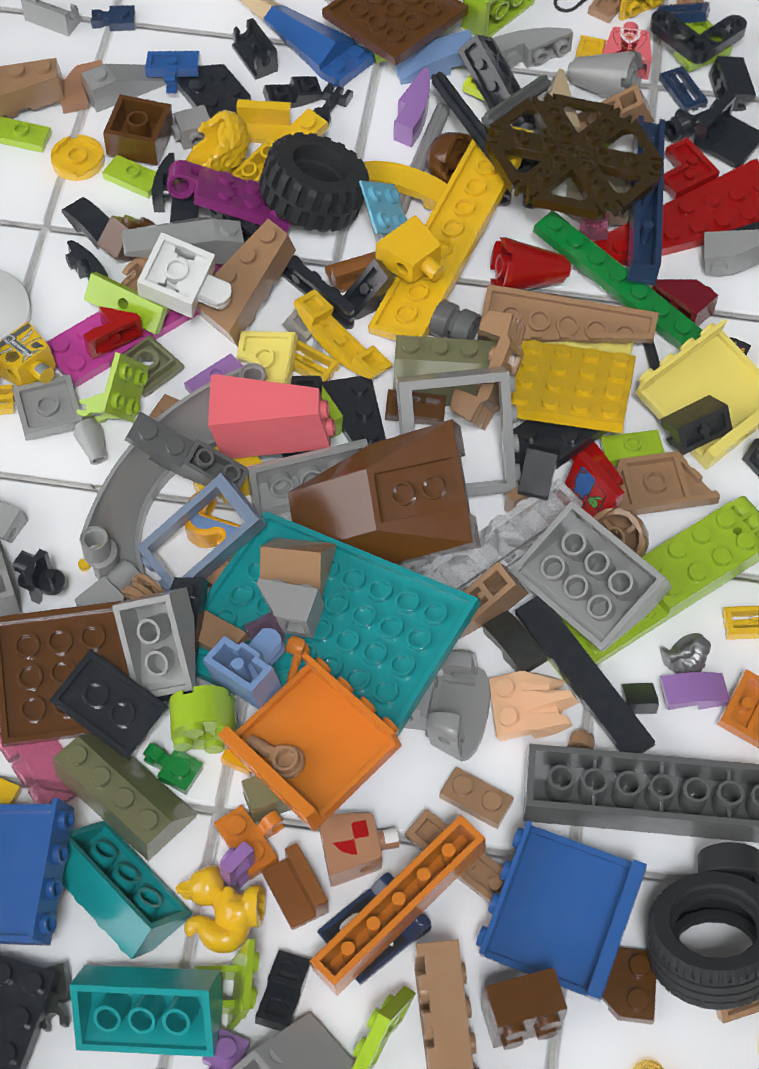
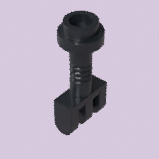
M328 83L322 91V100L326 102L322 107H316L313 111L326 120L329 125L331 122L330 113L336 105L346 107L351 101L354 91L347 89L344 93V87L338 86L334 91L335 85Z

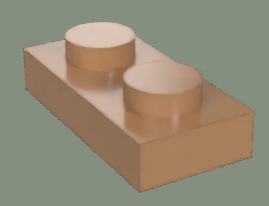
M455 767L439 795L440 799L495 829L499 828L514 801V797L458 767Z

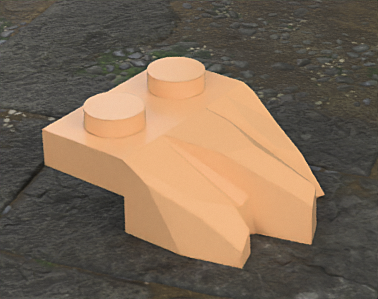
M517 671L489 678L496 737L500 742L527 735H532L534 739L555 735L573 726L570 719L566 715H562V712L580 702L570 690H560L564 686L565 680L550 675Z

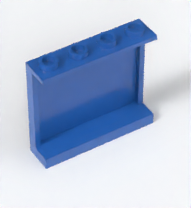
M53 798L52 804H0V944L51 946L52 934L55 932L57 924L58 900L63 891L62 878L64 866L69 857L68 844L70 832L75 823V808L59 798Z
M527 820L525 828L518 827L512 847L517 849L513 860H506L502 869L500 879L505 882L501 893L495 892L491 899L488 912L493 915L489 926H482L478 934L476 946L480 947L479 954L481 957L525 974L554 967L561 988L601 1002L641 887L647 864L635 859L631 862L535 827L531 821Z

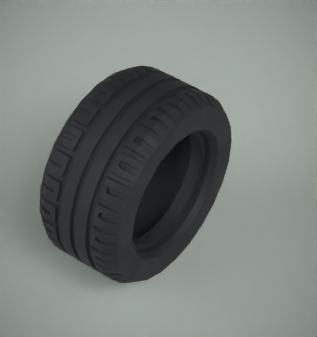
M699 872L680 878L667 886L657 896L649 912L648 957L650 967H652L656 979L668 992L688 1004L712 1010L736 1009L759 999V886L744 877L727 872ZM703 923H724L744 932L750 937L752 945L741 954L727 958L706 957L691 951L679 938L683 932L692 926Z

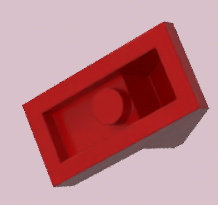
M99 307L102 326L94 327L89 332L83 334L86 352L93 360L143 336L141 317L137 313Z

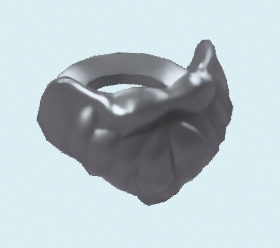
M692 633L679 639L671 650L662 646L661 651L665 666L675 674L701 672L706 666L705 662L711 650V643L702 634Z

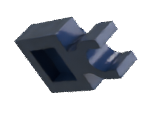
M135 5L109 6V11L91 9L92 29L109 26L110 31H135Z

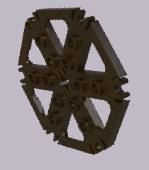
M549 93L545 94L544 101H540L536 95L533 96L532 101L528 97L493 122L489 128L485 149L509 192L515 189L513 196L517 197L519 194H527L525 203H532V207L597 220V217L604 219L606 211H610L614 217H617L620 211L622 216L658 186L663 166L662 157L637 119L631 122L632 115L629 114L623 118L619 116L621 109H614L615 105L555 93L552 96ZM570 107L574 110L588 113L596 112L600 117L578 133L563 108ZM525 113H528L535 118L545 135L517 130L510 124ZM632 134L644 153L636 154L608 147L623 135ZM506 155L540 161V163L528 172L520 173L513 168ZM605 175L639 182L627 192L618 193L613 190ZM571 177L584 200L555 195L551 191Z

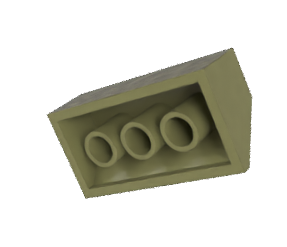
M396 335L393 390H396L395 377L488 368L490 364L488 361L489 353L492 347L498 343L486 340ZM478 384L412 390V392L447 395L446 406H451V399L455 388L477 396L479 390L477 389Z
M91 733L77 736L53 757L56 777L147 861L154 857L197 817L193 810L133 756L129 761Z

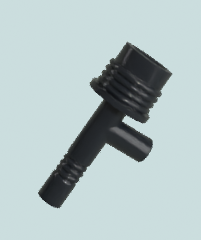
M678 109L674 117L665 121L666 138L670 141L691 137L695 132L694 126L701 114L705 115L709 109L695 115Z

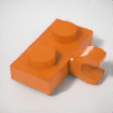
M240 805L213 823L229 849L232 847L237 848L243 841L254 849L255 864L248 869L250 880L260 875L264 869L279 862L277 855L266 841V839L284 829L282 825L283 820L276 810L267 814L259 824L255 825L244 807Z

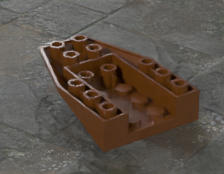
M453 419L364 447L288 492L292 522L394 564L480 548L476 516L470 513L461 457L466 456L461 426Z

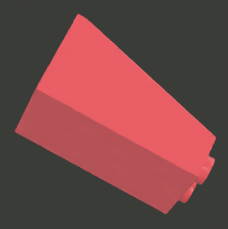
M219 374L211 375L208 426L221 453L234 459L312 451L331 447V436H335V422L333 418H329V404L327 400L322 399L319 388Z

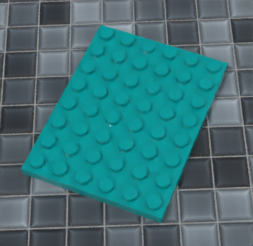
M265 511L262 514V518L268 525L234 554L207 593L205 610L246 632L249 638L245 643L247 645L263 628H271L280 634L286 648L288 640L293 635L282 632L257 586V581L260 578V547L274 538L335 543L336 551L322 596L325 607L314 637H297L304 639L305 643L308 644L310 657L314 660L317 657L321 658L331 669L330 674L335 679L342 677L350 684L354 690L352 692L354 696L358 699L362 696L365 697L375 707L376 712L374 713L381 720L385 716L389 718L399 729L397 736H399L479 608V598ZM199 646L195 671L196 677L215 686L225 688L212 679L203 661L209 651ZM287 651L272 666L282 687L287 683L291 660L294 656ZM304 659L301 660L298 672L306 665Z

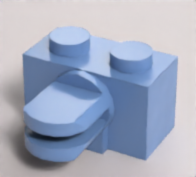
M263 628L248 645L244 642L238 645L226 636H223L203 661L213 680L259 710L282 687L272 666L284 654L286 648L280 634L276 630Z

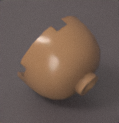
M609 508L597 513L593 517L641 558L646 554L649 546V532L645 523L635 513L622 508Z

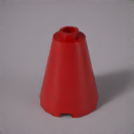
M500 237L501 241H496L494 244L490 270H495L496 279L490 278L491 285L529 290L564 283L566 278L570 276L571 263L567 261L565 255L507 237Z

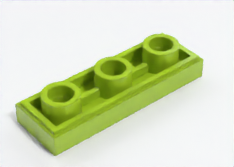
M98 272L91 273L83 299L98 307L137 313L141 317L142 328L153 334L161 332L168 309L138 296L137 291Z

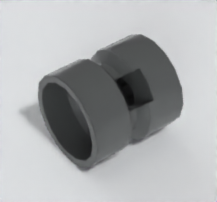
M442 299L430 320L429 333L439 338L450 337L453 339L474 340L480 326L481 314L467 308L460 311L458 304Z

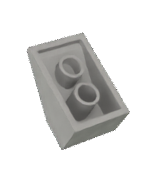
M187 587L130 598L113 605L112 608L130 678L155 697L174 694L182 689L183 692L193 690V686H196L195 626Z

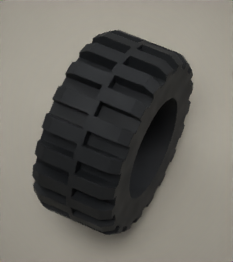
M296 132L293 136L287 134L279 138L269 149L259 179V188L263 200L266 201L271 211H276L278 217L282 220L285 218L291 225H299L309 231L315 229L318 232H327L329 230L334 232L342 228L344 229L356 220L364 201L359 181H369L370 179L362 159L357 158V154L353 150H348L341 142L336 143L332 141L330 137H320L315 133L307 135L303 132Z

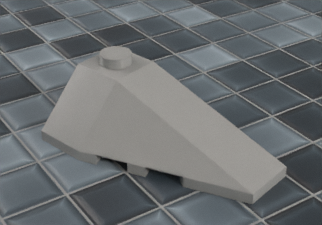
M198 217L123 230L121 234L125 256L149 258L162 232L215 254V264H225L244 244L240 221Z

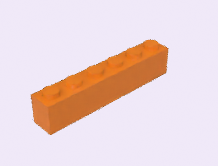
M460 814L310 960L313 972L338 996L486 851V838Z

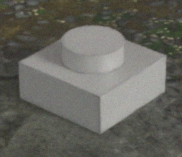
M296 309L281 324L288 332H296L298 340L305 342L311 336L310 331L301 320Z

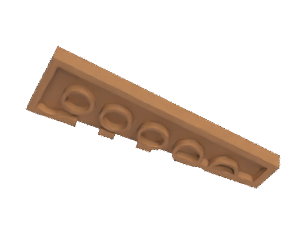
M488 284L480 324L487 312L491 310L512 313L526 326L523 341L653 343L658 312ZM480 330L478 331V340L492 341Z

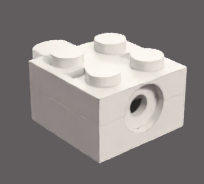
M162 232L137 281L138 296L191 318L199 302L219 310L227 307L231 301L232 290L230 283L212 276L215 270V254Z

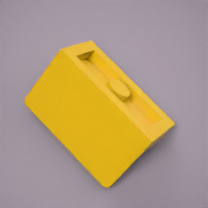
M237 100V114L247 124L249 143H264L268 138L274 141L291 125V103Z

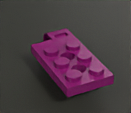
M177 160L169 166L167 190L173 197L178 199L188 198L195 190V205L258 225H262L267 219H270L287 233L290 227L289 221L285 218L282 220L276 215V211H271L268 208L266 201L261 196L258 182L238 178L229 172H220L186 160Z

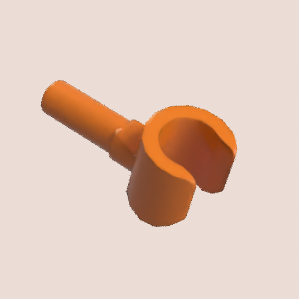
M294 635L290 637L286 645V651L294 655L291 660L292 663L287 682L297 674L303 659L302 654L306 652L309 655L310 648L304 639Z

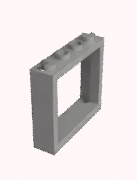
M502 366L395 377L400 435L415 431L412 390L498 382L505 479L466 483L467 495L477 496L506 493L517 487L516 482H520L521 471L519 464H515L514 454L519 452V440L517 434H513V423L517 422L516 405H511V393L515 392L513 374L509 375V371Z

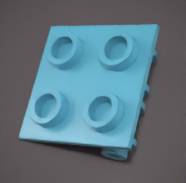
M359 181L375 234H382L384 238L407 221L395 184Z

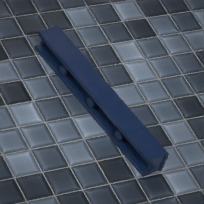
M639 115L637 121L662 157L663 166L658 186L630 208L627 281L655 286L662 262L665 119H660L659 123L656 124L644 122V116ZM633 136L632 152L636 154L644 153ZM631 180V188L639 181Z

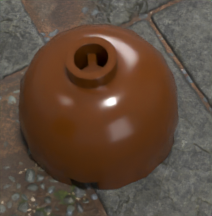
M445 132L436 137L429 146L426 155L429 173L448 184L473 138L461 132Z

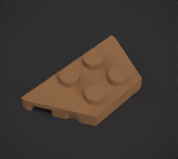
M678 451L619 459L617 472L623 479L624 484L620 488L625 492V495L618 508L640 515L719 503L720 494L716 490L711 491L702 482L703 476L695 468L690 467L687 460Z

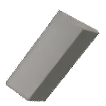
M366 438L247 466L248 487L253 507L261 516L265 511L275 515L290 512L289 491L368 446Z

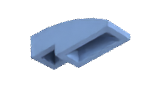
M470 29L433 40L400 64L394 66L400 84L412 83L424 67L429 69V77L431 79V76L439 71L449 76L451 75L452 67L465 65L457 50L473 37Z

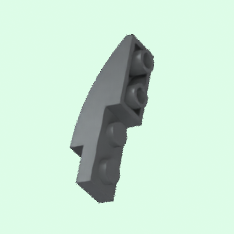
M141 411L124 439L126 442L149 454V460L203 486L208 485L222 473L231 478L240 489L248 475L246 466L199 439H196L195 442L189 440Z

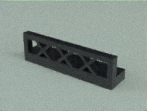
M476 34L457 50L489 109H492L521 89L492 37ZM525 113L510 124L522 129L537 128L535 118L528 113Z

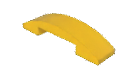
M364 161L370 182L395 184V188L399 193L423 200V208L434 209L447 183L437 177L407 165L388 161Z
M315 289L294 300L293 304L297 313L313 337L335 360L339 361L347 369L372 380L392 368L393 363L374 345L366 349L331 315L334 307Z

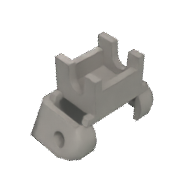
M460 649L451 651L441 667L444 675H436L404 728L426 731L425 735L429 738L432 746L462 762L469 760L474 755L483 739L488 720L491 693L489 679L485 670L478 667L476 653Z

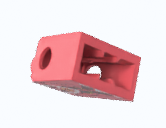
M632 21L626 22L623 27H613L602 54L626 51L640 52L643 59V69H638V77L648 80L652 63L649 32L638 29V25Z

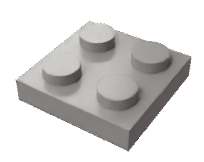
M70 374L55 377L46 384L38 381L12 388L26 441L74 430V426L82 421V416L76 411L79 409Z

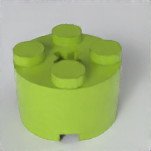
M199 685L193 686L192 693L183 695L182 689L174 693L169 699L170 732L175 750L205 749V752L208 754H218L224 751V744L217 734L226 726H229L234 732L237 731L234 695L229 696V690L220 686Z

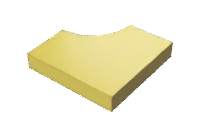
M241 331L236 358L240 362L262 365L266 370L267 381L290 384L298 335L296 332Z

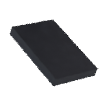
M91 649L49 700L53 706L128 761L169 710L168 705Z

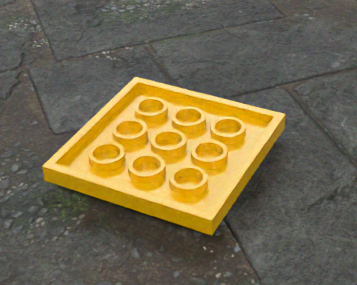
M537 340L522 341L521 347L524 356L514 378L515 392L511 393V405H516L517 418L623 433L636 356L623 352L599 351L594 348L570 347L566 344L541 343Z

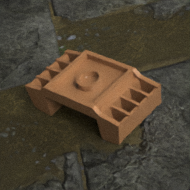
M489 310L483 318L479 330L493 342L498 343L492 347L489 353L488 361L490 364L488 368L504 366L509 371V375L513 374L515 378L524 356L521 346L526 326L512 313ZM498 382L478 384L477 389L479 392L477 396L455 388L450 409L485 431L495 412L500 411Z

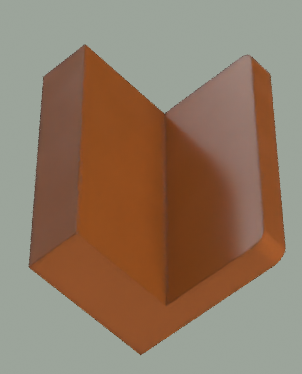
M376 252L325 266V273L331 286L336 287L341 293L346 292L375 258Z
M297 843L285 848L284 860L262 871V875L291 930H295L329 913L328 899Z

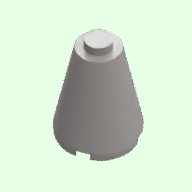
M626 51L575 57L573 62H570L568 65L567 76L572 84L610 98L635 84L640 88L642 78L638 77V69H643L642 55L640 52Z

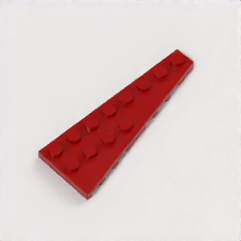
M751 160L663 204L662 256L704 246V232L727 231L759 221V160ZM629 222L592 240V242L622 266L628 265Z

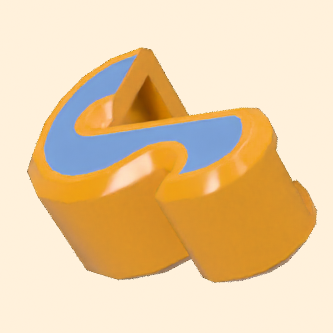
M198 492L192 495L190 499H192ZM216 497L184 525L188 540L197 547H216L241 526L211 516L217 504Z

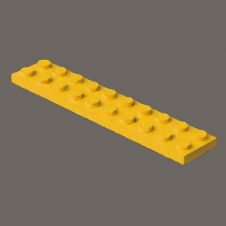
M512 126L514 129L533 133V131ZM474 139L469 144L425 223V226L441 244V261L439 264L445 268L443 275L437 281H433L427 275H423L412 283L396 275V280L389 287L368 325L369 333L396 341V335L427 337L430 332V320L437 305L442 299H448L507 190L498 171ZM506 155L515 168L518 169L523 158Z

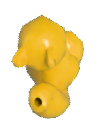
M214 863L196 870L189 880L181 882L175 887V890L178 894L182 895L183 899L192 900L193 903L200 906L213 907L214 920L208 916L196 915L187 919L184 924L185 935L191 938L195 933H198L204 947L212 952L231 953L236 951L247 940L251 928H260L263 924L266 912V891L262 886L251 885L243 894L237 893L234 888L224 886V880L220 875V868Z

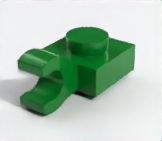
M149 743L143 752V755L146 756L144 762L160 770L158 780L185 795L188 794L204 769L203 763L175 749L169 756L157 745Z

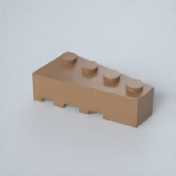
M57 58L0 66V117L7 115L8 118L18 116V113L23 109L30 108L35 110L65 99L64 79Z
M267 219L213 275L230 283L232 293L229 305L219 310L199 302L196 311L203 319L237 347L241 331H245L247 326H251L256 318V311L262 302L265 303L270 295L269 290L275 280L280 278L296 251L289 235L270 219Z
M459 939L418 943L415 947L414 973L426 1068L479 1069L473 1068L472 1054H477L475 1033L469 1032L468 1019L472 1018L470 998L465 997L464 984H467L465 963L461 962Z

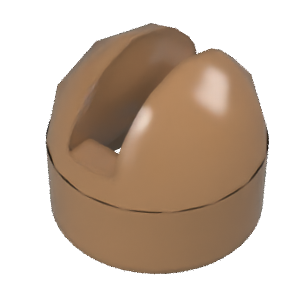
M578 729L570 736L567 747L594 749V736L592 733H588L586 729Z

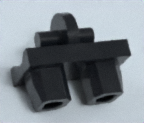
M39 548L35 556L22 550L12 564L14 571L20 573L17 580L18 585L27 589L31 601L39 605L42 602L43 593L49 596L57 595L66 586L64 574L60 570L52 569L49 554L45 550Z

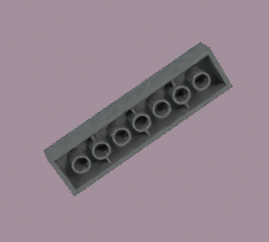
M529 743L526 759L523 821L527 822L529 820L536 823L759 843V764Z

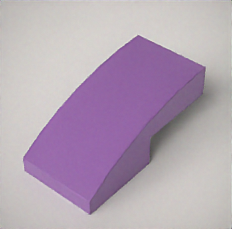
M690 672L664 675L660 678L667 710L695 705L698 706V710L725 706L730 699L723 673Z

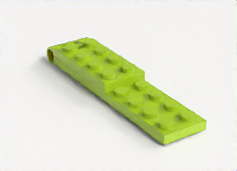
M740 496L645 554L642 558L666 577L672 588L649 614L604 652L598 649L560 615L559 617L596 665H599L758 563L759 510L746 496ZM547 657V660L549 661V663L554 667V669L558 672V674L563 678V676L559 673V671L556 669V667L553 665V663H552V662L550 661V659Z

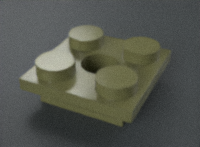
M151 335L123 354L141 363L144 361L154 362L149 365L148 381L143 388V397L153 393L157 388L184 369V364Z

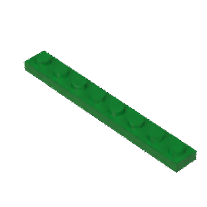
M550 211L534 225L533 232L558 253L565 255L568 261L625 307L658 312L655 331L680 350L681 346L690 338L696 340L701 336L702 329L649 286L627 281V269L555 211Z

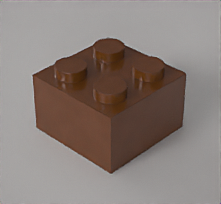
M120 94L103 131L106 155L112 157L119 155L128 160L158 166L172 133L171 125H174L171 104Z
M554 967L487 985L484 988L481 1011L493 1048L503 1046L504 1050L519 1047L524 1043L523 1040L536 1036L538 1040H546L556 1036L558 1030L562 1028L568 1010Z

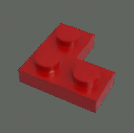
M688 137L666 147L665 156L676 168L664 173L663 188L673 199L719 177L720 171Z

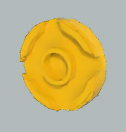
M78 135V138L68 136L61 139L54 145L50 155L54 172L61 178L70 181H82L92 178L101 171L105 162L101 143L95 138L86 135Z

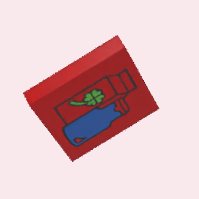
M582 452L577 455L559 496L567 504L571 500L574 501L590 516L594 517L605 509H617L625 492L586 452Z

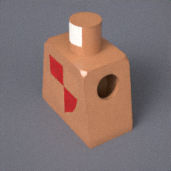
M372 813L332 814L319 827L330 887L382 869L381 851L400 847L396 827L377 831Z

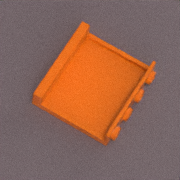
M304 652L302 657L306 665L236 732L229 726H226L217 735L225 747L315 832L402 745L397 736L399 729L389 718L385 716L381 720L374 713L376 712L375 707L365 697L362 696L358 699L352 694L354 690L342 677L335 679L330 674L331 669L321 658L317 657L314 660ZM250 735H254L274 747L278 745L297 747L305 757L303 771L292 779H283L272 768V763L269 759L255 752L246 744V740Z

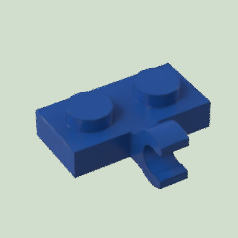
M147 51L146 77H164L166 94L177 93L178 77L199 76L200 51Z

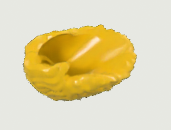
M223 110L208 121L201 122L198 131L204 134V139L192 147V151L186 157V161L220 172L232 173L244 161L248 151L249 136L246 122L238 114L229 110Z

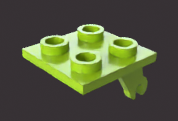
M115 352L104 393L87 399H81L79 403L86 405V410L77 409V413L83 417H90L92 415V418L96 419L98 423H104L108 419L125 420L134 423L135 417L140 410L143 388L148 381L149 366Z
M248 938L233 958L232 965L195 966V969L221 970V979L234 980L232 1000H223L222 1014L228 1015L227 1029H235L240 1021L246 1018L250 1009H254L256 1004L257 988L252 987L253 974L257 973L260 961L259 952H255L256 939Z

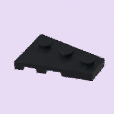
M356 376L322 381V386L343 415L342 433L348 442L366 438L368 445L386 439L371 379Z

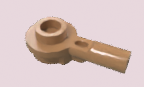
M250 735L246 740V744L255 752L269 759L272 763V768L283 779H292L303 771L305 757L297 747L282 745L274 747L254 735Z

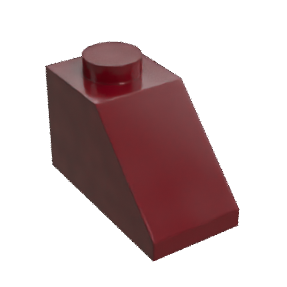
M657 279L655 286L652 285V290L697 326H700L715 311L719 295L712 288L704 285L697 279Z

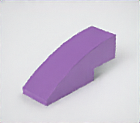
M425 67L399 98L398 115L394 120L393 140L410 148L413 147L419 138L428 114L430 77L429 69Z

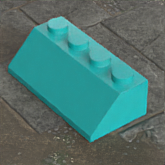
M105 821L71 830L68 844L69 857L64 866L62 885L131 960L153 951L192 916L191 910Z
M84 965L69 984L76 1050L214 1057L216 1054L223 1008L221 970Z

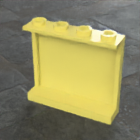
M723 319L716 325L713 322L702 330L701 336L698 339L690 338L681 346L679 353L667 355L659 363L660 367L655 371L652 368L648 369L638 379L640 385L635 391V394L659 420L708 395L728 405L733 429L729 433L689 452L705 470L709 469L759 430V368L724 333L723 328L728 322L726 319Z

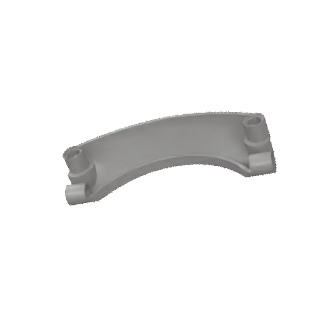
M248 363L225 374L226 376L267 381L266 370L258 363ZM210 382L172 405L155 419L193 442L199 439L213 448L217 446L208 426ZM132 444L128 446L115 463L99 489L79 537L84 560L93 567L95 576L98 580L104 576L119 591L126 585H131V579L136 573L145 575L142 561L140 560L141 552L137 548L141 543L145 520L160 491L176 475V473L149 460V454ZM96 544L100 545V546L95 547V548L91 547V546L96 545Z

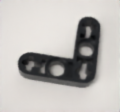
M657 10L651 15L649 28L653 34L688 61L694 64H703L741 40L745 35L747 20L740 15H729L701 34H698L671 12ZM680 34L685 36L686 38L677 39L674 37V35ZM711 37H719L723 41H713Z

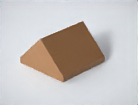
M274 538L260 547V579H279L294 585L308 584L319 589L322 597L336 551V544Z

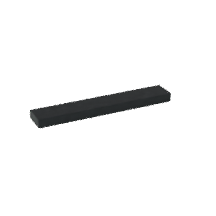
M536 596L515 609V615L619 752L643 754L655 746L656 741L559 615L549 605Z

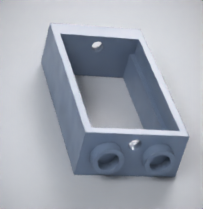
M220 473L137 546L143 555L140 557V560L151 572L154 570L161 578L158 582L165 591L170 590L174 576L155 553V550L220 493L223 494L240 515L244 523L182 577H202L206 579L268 525L232 479Z

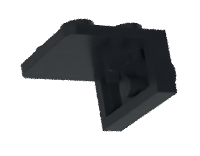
M726 92L719 100L715 99L705 115L701 114L694 126V129H696L694 144L703 151L737 168L743 165L759 147V130L732 116L736 96Z

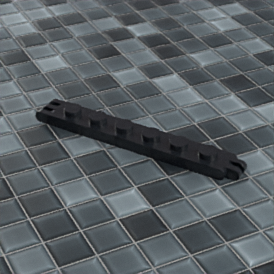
M209 209L210 214L214 218L240 221L244 243L260 227L258 224ZM293 255L281 276L304 295L315 289L334 307L331 315L345 329H352L354 327V305L344 298L336 287L328 285L316 271H311L298 256Z

